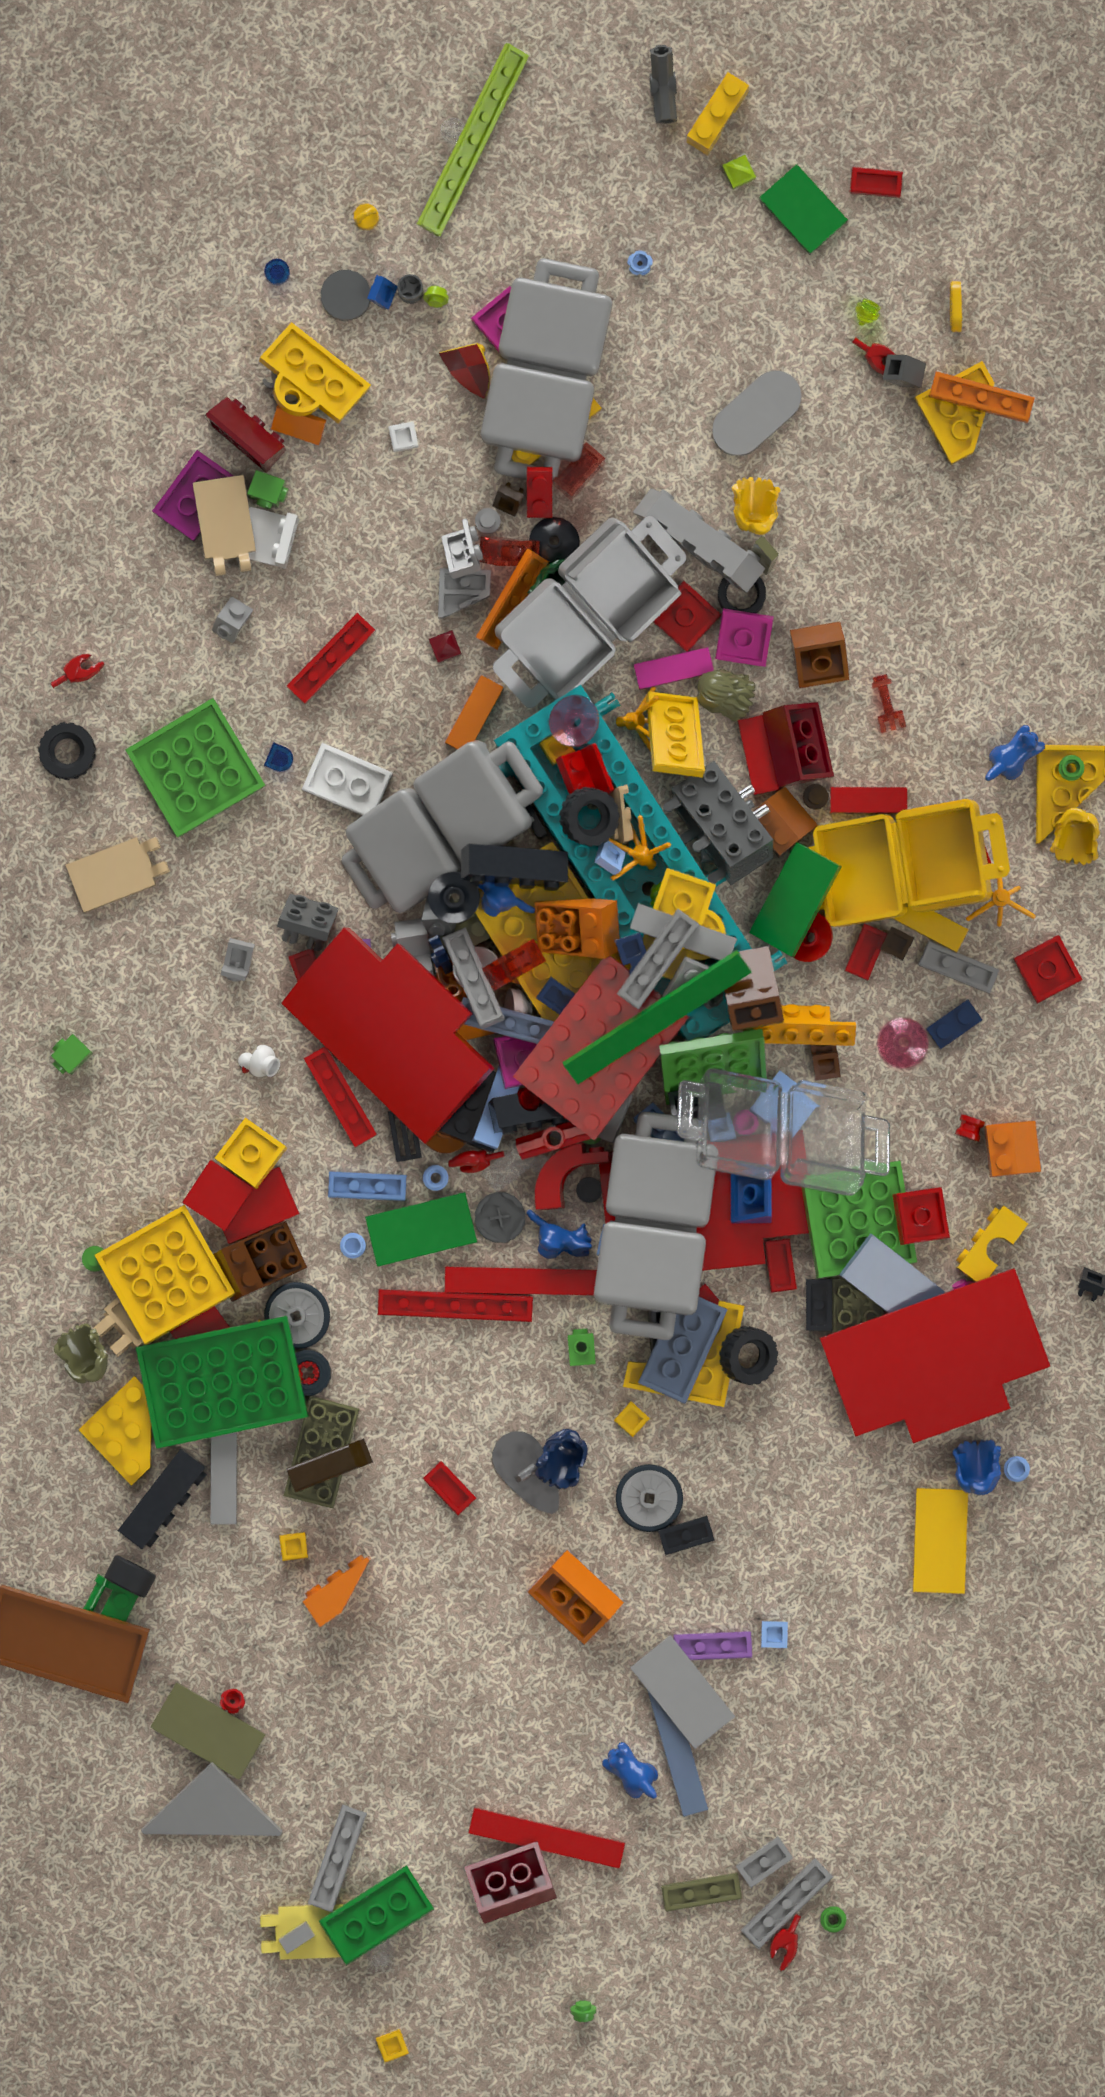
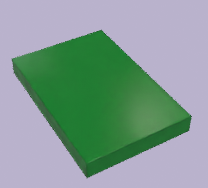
M798 164L759 197L764 206L809 255L848 222V219Z

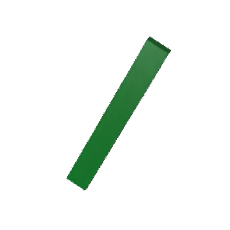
M735 950L563 1062L565 1069L577 1084L582 1083L751 974V968L740 953Z

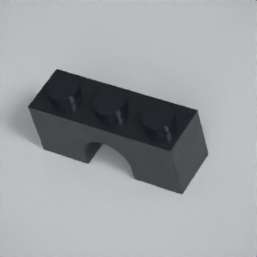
M517 1093L495 1097L488 1102L494 1133L502 1132V1135L517 1133V1129L527 1127L528 1131L540 1129L542 1124L551 1122L552 1126H558L567 1123V1119L539 1097V1108L536 1111L525 1110L519 1103Z

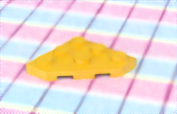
M983 361L955 375L956 377L994 386V381ZM930 388L915 396L914 399L950 465L974 453L986 412L930 398Z
M134 1376L78 1429L131 1486L151 1468L152 1426L144 1386Z

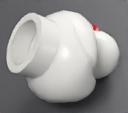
M259 1045L253 1054L248 1052L241 1054L238 1064L244 1074L250 1071L255 1077H272L279 1070L280 1060L275 1057L271 1047Z

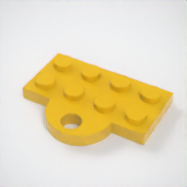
M292 322L259 359V362L277 375L273 388L276 403L283 411L294 416L310 415L319 408L339 424L371 386V384ZM289 394L295 395L298 403L289 404L285 401L284 397Z
M667 868L653 909L672 916L679 909L699 923L700 926L725 934V927L720 917L713 911L708 910L716 884ZM644 934L642 940L647 952L656 938ZM682 948L662 977L672 980L685 956L697 961L707 960L711 957Z

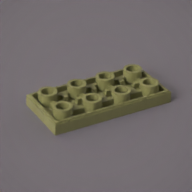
M832 1279V1333L884 1315L883 1308L847 1280Z
M309 1396L307 1404L309 1417L303 1419L291 1466L350 1444L360 1409ZM342 1475L296 1493L288 1477L284 1496L334 1509Z
M178 1682L174 1685L150 1727L206 1761L213 1762L218 1768L239 1780L266 1735Z

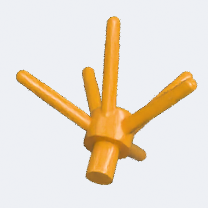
M651 687L649 692H655L656 687ZM645 696L635 712H628L626 716L616 718V725L618 727L626 726L628 730H636L650 752V741L647 738L649 737V731L643 728L645 724H648V718L644 717L643 712L659 700L658 696H655L647 703Z
M641 815L638 816L641 843L632 826L633 841L636 845L634 849L609 838L611 843L627 852L634 859L615 876L612 875V880H616L637 864L646 866L650 870L654 869L656 861L653 859V855L671 846L668 842L652 850L647 847L643 817Z
M997 878L998 889L992 892V901L967 916L966 920H972L994 905L998 907V927L1002 925L1003 907L1006 905L1013 907L1032 919L1036 918V915L1010 900V895L1018 892L1021 889L1020 886L1007 891L1003 889L1002 878Z

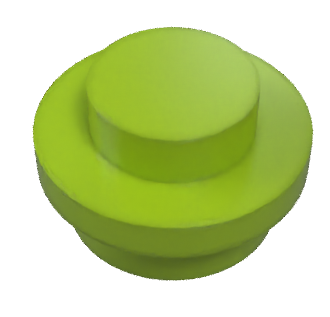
M439 286L428 287L423 296L424 301L434 308H440L449 301L447 290Z

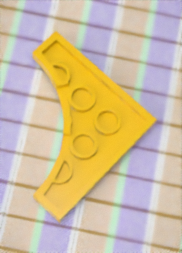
M719 1300L718 1305L726 1308L727 1312L687 1400L724 1407L730 1378L722 1370V1365L719 1362V1351H721V1344L726 1339L728 1333L733 1332L732 1330L735 1328H740L745 1306ZM628 1361L623 1387L661 1394L638 1383L647 1362Z

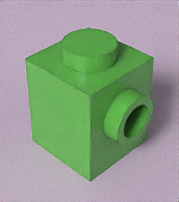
M256 470L247 494L249 498L257 500L256 504L258 506L271 509V506L278 508L280 502H285L289 488L285 487L286 482L284 479Z
M72 1034L66 1041L62 1038L52 1048L54 1053L51 1056L55 1059L52 1064L62 1074L67 1071L72 1075L93 1052Z
M588 1328L572 1330L573 1335H568L570 1366L596 1364L593 1333L588 1334Z

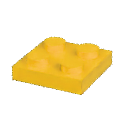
M245 1117L216 1155L215 1160L257 1189L287 1150V1147Z

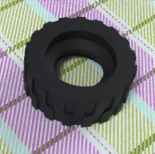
M62 722L59 725L51 726V729L45 731V735L40 739L38 752L43 767L51 775L58 779L70 780L78 779L79 776L88 773L87 771L89 768H92L93 761L96 758V746L91 735L82 726L71 722ZM63 739H72L79 745L80 754L73 763H61L55 756V747Z
M583 787L582 789L574 790L572 794L567 796L565 802L563 801L562 809L559 812V822L564 834H567L568 838L576 843L591 847L592 845L599 846L601 843L609 841V838L616 833L615 830L619 826L618 820L620 818L619 808L614 802V798L607 795L608 793L595 788ZM594 804L600 810L601 819L595 828L587 830L579 824L578 814L583 806Z
M751 1326L735 1328L732 1330L733 1332L728 1333L726 1339L721 1344L719 1362L722 1365V1370L727 1374V1377L734 1381L747 1385H758L762 1381H766L769 1375L774 1372L775 1365L778 1362L777 1344L773 1341V1337L764 1330ZM747 1343L755 1344L759 1350L758 1360L750 1368L742 1367L738 1360L741 1348Z

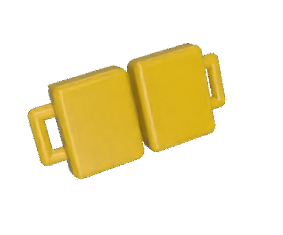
M961 799L902 810L895 815L897 823H895L891 816L880 814L820 825L813 831L815 846L808 847L842 866L819 909L825 910V917L832 927H845L901 917L908 911L907 903L915 912H929L986 902L992 896L990 880L1006 877L1010 872L1001 815L998 813L980 815L978 803L971 799ZM989 830L994 862L992 864L987 862L983 831Z

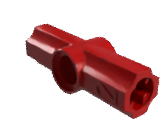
M568 1122L516 1138L515 1140L518 1154L521 1160H525L592 1138L573 1123ZM553 1131H557L561 1135V1142L558 1145H554L550 1141V1135Z

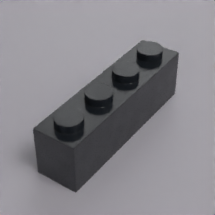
M468 844L461 849V880L470 881L472 885L492 882L497 887L517 884L522 889L542 886L544 890L556 891L568 882V852Z
M181 1448L117 1531L141 1550L146 1546L151 1548L159 1538L156 1532L162 1525L167 1527L175 1517L172 1513L177 1505L183 1507L190 1498L191 1494L188 1491L193 1484L198 1487L207 1476L204 1472L207 1466Z

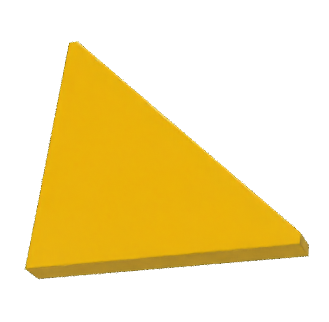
M1045 745V749L1036 755V844H1040L1055 829V824L1066 810L1077 808L1105 780V746ZM1068 755H1075L1084 763V773L1075 781L1065 780L1061 777L1058 770L1060 761ZM1067 765L1066 769L1068 772L1074 773L1076 771L1075 765Z

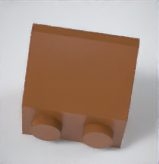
M840 621L790 630L799 689L850 680L845 638Z
M783 787L755 809L757 810L765 804L770 812L758 820L772 837L773 852L778 858L818 826L786 787Z

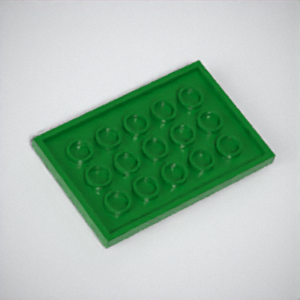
M288 1316L136 1347L156 1449L309 1417Z

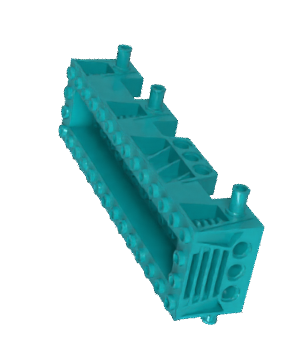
M580 684L496 738L494 742L496 748L506 742H512L523 756L543 788L542 796L535 800L533 804L539 811L544 825L561 851L568 852V862L594 898L617 900L619 937L623 938L639 933L630 929L637 906L641 904L650 908L654 907L667 868L709 882V874L706 876L703 874L602 718L615 708L621 706L615 698L616 696L611 692L593 704ZM562 730L575 751H579L593 743L597 744L608 775L611 778L613 788L628 785L629 793L623 794L624 807H629L631 810V824L640 843L638 816L641 815L643 817L647 847L650 850L668 842L671 844L669 848L653 855V859L656 861L654 869L650 870L646 866L637 864L616 880H612L611 876L613 874L594 862L598 846L592 845L591 847L570 840L567 834H564L559 822V812L562 809L563 801L565 802L569 793L558 765H551L539 746L540 742ZM508 761L502 763L499 768L506 778L509 776L511 778L514 777L524 790L523 784ZM587 806L582 807L578 814L579 824L587 830L595 828L601 819L599 809L591 810ZM633 840L628 842L629 848L634 849L636 847ZM627 852L625 853L622 868L634 860ZM725 877L715 883L716 887L726 881ZM646 882H652L656 885L657 891L652 896H646L642 892V885ZM714 891L708 910L713 911L720 917L724 924L726 935L737 938L732 952L735 950L739 952L752 949ZM780 950L771 955L774 972L788 964L785 957L776 963L774 962L782 957L783 954ZM709 958L705 960V965L709 968L717 963L718 960ZM661 977L653 989L663 995L671 980ZM725 994L723 995V1001L717 1007L707 1009L704 1005H701L687 1014L689 1019L676 1035H681L685 1041H690L697 1037L706 1038L730 1023Z

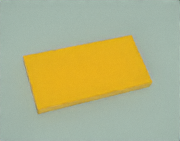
M648 691L646 703L655 696L659 697V700L647 709L652 771L703 778L705 767L698 699L695 697Z
M916 1488L913 1592L965 1594L968 1493L963 1490Z

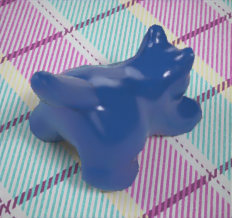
M1023 725L1008 744L997 746L990 752L989 761L992 762L993 767L987 772L985 780H993L1000 774L1005 776L1007 780H1015L1022 774L1024 763L1045 749V743L1038 742L1037 734L1030 732L1028 725Z
M492 882L477 885L484 892L481 904L483 911L489 916L496 917L500 912L508 911L514 906L524 912L535 913V908L515 897L508 886L497 887Z
M527 1210L530 1220L540 1227L538 1252L541 1256L553 1259L557 1258L563 1251L575 1257L589 1256V1250L592 1249V1244H590L592 1239L586 1230L585 1223L579 1229L569 1231L558 1225L547 1223L532 1210Z
M624 1742L618 1744V1749H612L608 1752V1759L602 1761V1766L621 1779L624 1790L629 1796L637 1799L645 1793L652 1799L657 1797L655 1789L651 1786L653 1781L658 1779V1771L653 1765L639 1762L630 1747Z

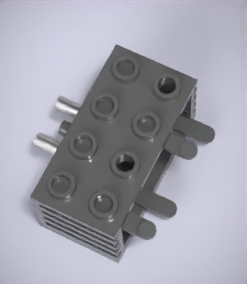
M715 761L705 766L703 778L689 776L672 787V799L664 803L663 809L665 812L675 810L689 830L679 836L683 843L687 844L696 838L697 841L693 843V850L700 852L704 849L718 868L708 875V881L715 884L725 877L728 883L733 885L773 859V839L758 820L770 812V810L764 804L752 812L751 809L755 807L754 803L750 799L746 802L743 799L755 792L753 786L749 785L737 792Z

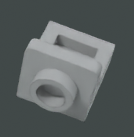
M231 597L217 615L212 631L222 639L234 643L239 631L252 615L253 609Z
M230 938L220 975L225 976L231 981H245L250 971L255 944Z

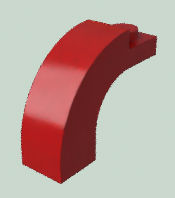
M582 1143L565 1147L556 1152L545 1163L538 1175L535 1185V1209L539 1211L564 1209V1185L570 1173L584 1165L612 1163V1153L604 1151V1147L589 1148V1153H586L585 1144Z

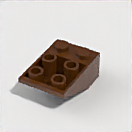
M769 946L739 951L751 968L752 973L724 990L732 1033L783 1023L784 1017Z
M286 1221L227 1246L213 1254L235 1292L230 1297L231 1302L307 1268Z

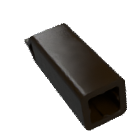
M363 1438L288 1467L286 1470L296 1493L371 1464L373 1460Z

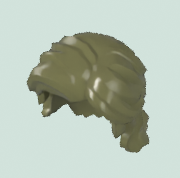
M719 669L704 673L699 677L697 699L699 704L709 712L721 713L723 716L736 722L740 718L745 717L746 713H749V706L753 705V702L749 699L754 698L755 694L753 692L756 686L754 682L749 681V675H737L731 671Z
M84 1323L80 1326H75V1331L70 1328L68 1333H62L61 1337H58L57 1344L54 1346V1352L66 1362L64 1363L65 1371L74 1381L83 1384L95 1382L103 1378L107 1370L108 1354L105 1351V1347L99 1342V1334L96 1332V1329H92L88 1323Z

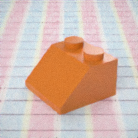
M1035 1121L984 1126L990 1178L1041 1172Z

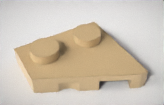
M628 785L617 787L613 792L607 794L614 798V802L619 808L618 813H620L619 826L615 830L616 833L610 839L623 845L633 840L631 810L629 807H624L623 794L629 793Z

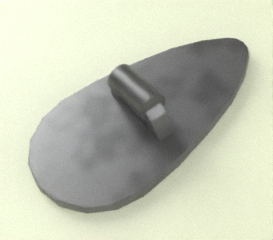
M513 1431L503 1435L496 1442L492 1452V1462L496 1472L528 1504L540 1511L549 1514L555 1513L559 1508L558 1489L555 1485L550 1487L549 1481L543 1483V1479H538L535 1475L537 1470L535 1464L537 1459L543 1454L540 1443L532 1435L523 1431Z

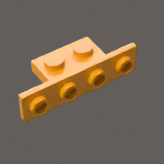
M781 1005L784 1017L783 1023L754 1028L755 1030H763L764 1043L855 1045L856 1022H830V1006Z

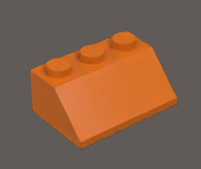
M568 1550L555 1561L528 1591L537 1602L584 1645L609 1621L624 1603Z

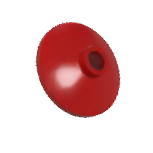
M817 913L795 957H793L796 960L814 962L824 957L829 951L833 941V931L829 921L823 915ZM813 933L815 935V939L812 942H809L808 936L809 934Z

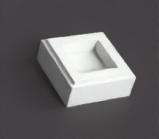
M413 421L388 426L394 452L419 447Z

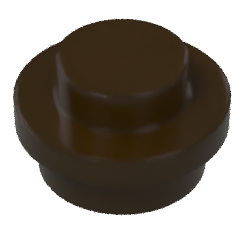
M819 784L808 786L803 793L804 804L813 810L823 808L828 802V792L825 787Z

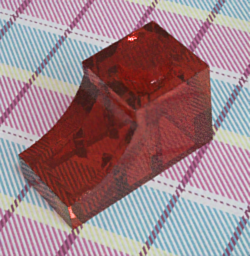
M481 536L480 548L483 559L479 560V562L495 566H517L527 549L539 555L540 541Z
M532 939L483 967L482 971L495 991L544 963L546 959L535 940Z

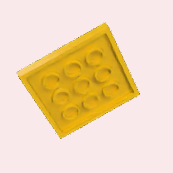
M185 1205L94 1255L145 1345L235 1294Z

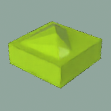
M742 155L722 165L732 189L756 179L746 155Z

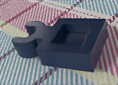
M640 932L615 940L622 965L629 963L631 965L629 976L646 953Z
M438 935L428 939L434 951L430 955L436 968L441 966L445 975L452 972L453 965Z

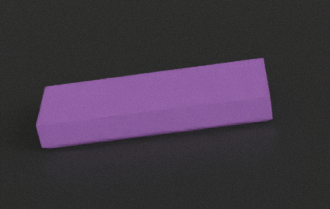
M751 1631L674 1634V1640L690 1660L752 1658Z

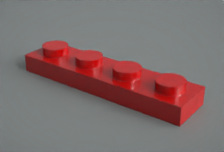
M356 613L288 683L287 688L306 704L376 630L360 614Z
M324 1046L305 1057L304 1060L354 1147L356 1148L377 1136L376 1131L329 1050Z

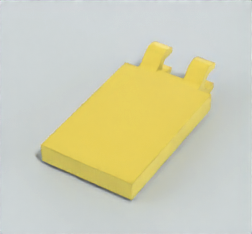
M335 1904L333 1911L340 1908L344 1904ZM313 1905L279 1906V1914L260 1916L261 1927L275 1926L276 1939L262 1941L261 1953L280 1952V1960L340 1957L319 1923V1920L332 1912ZM307 1921L315 1936L287 1954L279 1942V1938Z

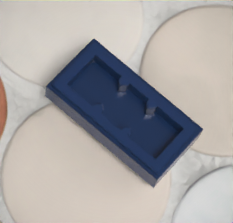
M550 977L536 996V999L560 1015L575 996V993L553 977Z

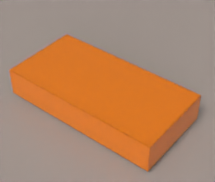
M277 406L271 430L319 446L327 420L311 414L294 416Z

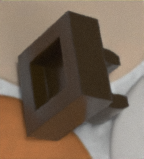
M507 482L505 485L501 484L492 506L516 517L524 497V489L520 488L517 492L510 488V482Z
M891 927L880 950L903 961L914 937Z

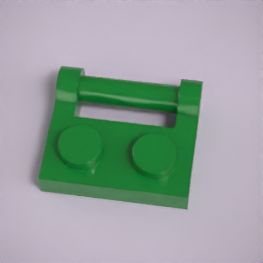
M98 1574L94 1580L96 1584L83 1609L93 1612L105 1587H107L112 1592L101 1614L126 1622L139 1596L105 1579L104 1576Z

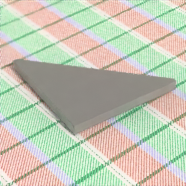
M213 1762L141 1830L143 1834L280 1836L283 1831Z

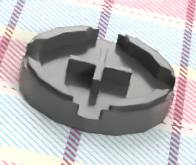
M339 270L330 274L324 281L321 288V302L325 311L334 319L340 321L357 319L369 308L371 301L367 298L370 293V286L367 280L358 272Z
M495 1192L485 1196L479 1202L475 1211V1224L479 1233L485 1239L494 1243H506L515 1239L522 1232L525 1225V1211L522 1203L515 1196L506 1192Z

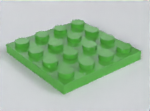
M214 698L125 749L177 838L266 787Z
M748 1029L733 1034L722 1033L709 1038L697 1037L690 1041H673L659 1046L666 1105H670L669 1092L713 1083H719L722 1096L761 1090L767 1087L765 1045L762 1029Z
M901 1161L800 1176L816 1279L839 1275L870 1233L909 1264L917 1263L914 1243L900 1245L892 1194L906 1192Z

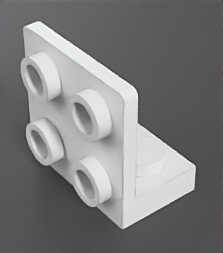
M250 507L249 512L256 552L249 553L250 560L286 569L299 522L298 516L288 512L287 516Z

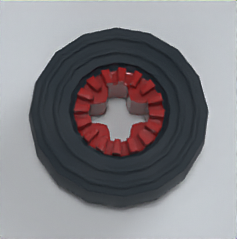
M314 1350L297 1352L296 1358L304 1396H313L322 1392L331 1379V1368L328 1360L321 1353ZM312 1366L315 1377L313 1379L309 1377L306 1380L303 1379L304 1373L301 1371L302 1368Z

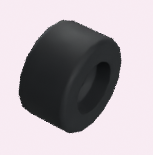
M116 1555L104 1577L115 1585L145 1598L156 1575Z

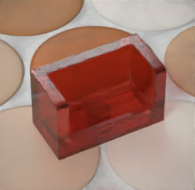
M586 442L583 445L580 459L571 462L558 477H555L552 480L553 485L572 501L605 464V457Z

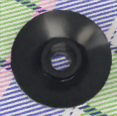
M560 517L541 520L534 526L529 536L530 550L547 560V565L556 560H566L580 546L579 534L576 528L569 521ZM551 537H557L559 543L551 545L549 540Z
M461 872L444 873L437 877L430 886L428 892L429 906L434 915L444 922H464L476 912L479 906V889L477 885L470 884V881L461 880ZM452 894L459 895L457 903L450 902Z

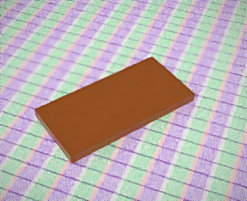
M6 1585L0 1586V1665L129 1703L150 1629Z

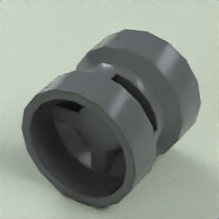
M407 274L400 278L397 288L401 300L407 304H414L420 301L424 291L420 278L414 274Z

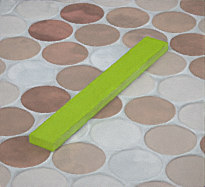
M505 43L417 222L418 226L438 237H441L529 57L528 54L510 43Z

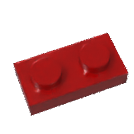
M527 467V518H552L553 467Z

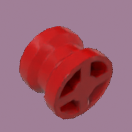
M961 1114L959 1119L961 1124L956 1129L955 1134L979 1142V1132L984 1127L985 1122Z

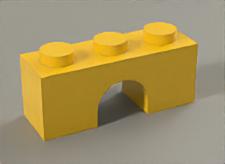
M727 72L689 131L686 143L708 156L720 138L727 121L733 113H736L748 94L749 85Z
M1004 1205L1000 1209L995 1207L987 1217L990 1223L984 1230L982 1228L977 1230L971 1239L974 1244L968 1251L964 1248L956 1259L959 1263L956 1268L974 1282L990 1277L998 1266L987 1255L988 1243L994 1238H1001L1010 1245H1013L1028 1225L1027 1222Z

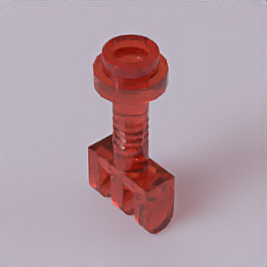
M887 674L873 677L871 685L872 688H878L884 711L883 715L877 716L881 734L886 733L884 722L889 721L891 731L896 730L895 719H899L901 728L906 727L903 711H894L889 696L887 684L892 683L891 678L888 679Z

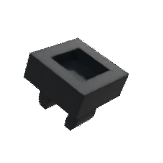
M1084 1267L1079 1279L1078 1296L1081 1297L1086 1290L1092 1293L1091 1301L1093 1302L1097 1299L1098 1295L1102 1297L1105 1291V1275Z

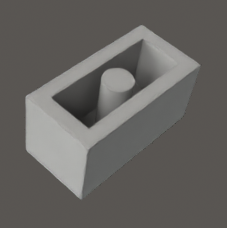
M307 1921L279 1938V1942L288 1954L314 1937L315 1933Z

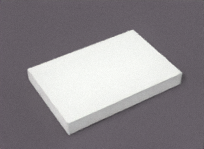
M322 743L302 790L363 816L380 804L393 773Z

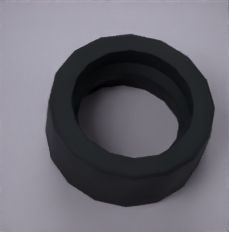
M760 576L753 584L757 590V598L750 607L745 609L736 608L729 603L727 589L730 583L724 577L722 578L718 587V602L722 610L724 608L757 614L762 609L766 599V587Z

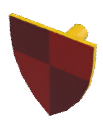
M475 343L440 352L439 355L451 375L471 393L485 399L490 387V372L484 355V346Z

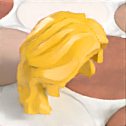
M744 477L742 480H737L736 484L732 486L735 503L733 512L737 526L742 531L765 535L771 530L778 517L776 502L781 492L780 488L774 487L770 479L762 480L758 477L754 482L753 477L748 479Z
M1071 808L1066 810L1055 824V839L1049 851L1055 853V858L1058 861L1061 860L1063 862L1066 860V863H1070L1074 859V864L1076 865L1079 862L1083 866L1086 863L1090 864L1098 859L1099 856L1096 840L1100 836L1098 820L1094 814L1082 809Z

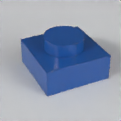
M376 275L367 299L379 307L389 310L398 286L387 278Z

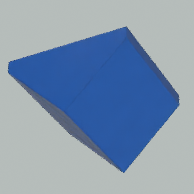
M771 1165L731 1172V1223H771Z

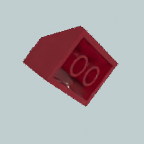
M228 397L224 398L205 414L208 424L267 473L286 451L283 445L285 440L273 431L270 434L263 427L266 424L256 415H253L251 418L244 412L246 407L235 398L232 401Z
M818 702L783 705L762 712L778 787L794 786L834 777Z
M538 1841L464 1867L479 1915L484 1924L557 1899Z

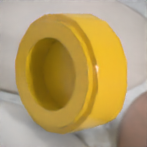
M362 204L355 209L354 222L358 228L371 230L378 224L379 214L373 205Z

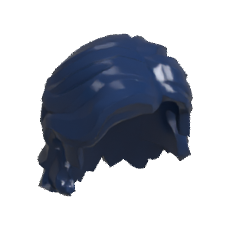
M563 1429L546 1439V1443L542 1448L543 1454L537 1459L535 1464L537 1466L535 1475L538 1479H543V1483L549 1481L550 1487L555 1485L557 1489L565 1490L578 1484L579 1467L582 1468L586 1462L588 1448L585 1440L580 1438L578 1432L571 1429Z

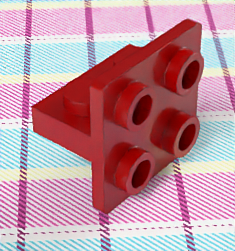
M596 743L555 759L569 794L583 787L595 788L608 794L614 791L611 778L608 775Z

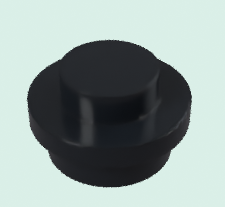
M592 1177L583 1178L577 1184V1196L586 1203L597 1201L602 1193L600 1182Z

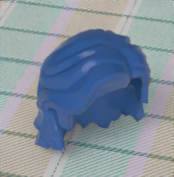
M973 1440L972 1443L964 1441V1443H960L958 1447L953 1449L952 1454L957 1466L955 1476L959 1487L964 1492L980 1496L987 1495L995 1489L1001 1478L999 1464L1001 1447L996 1446L995 1441L981 1440L979 1445L976 1440Z

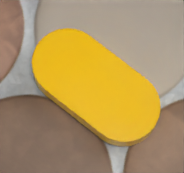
M951 281L950 329L952 332L962 331L961 281Z

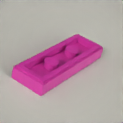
M709 647L634 664L639 690L699 677L704 673L714 671Z

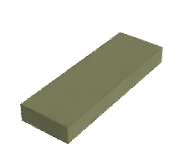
M761 536L755 541L752 552L760 557L758 562L765 567L763 573L767 575L773 570L779 553L764 536Z
M738 1872L661 1885L666 1912L742 1899Z

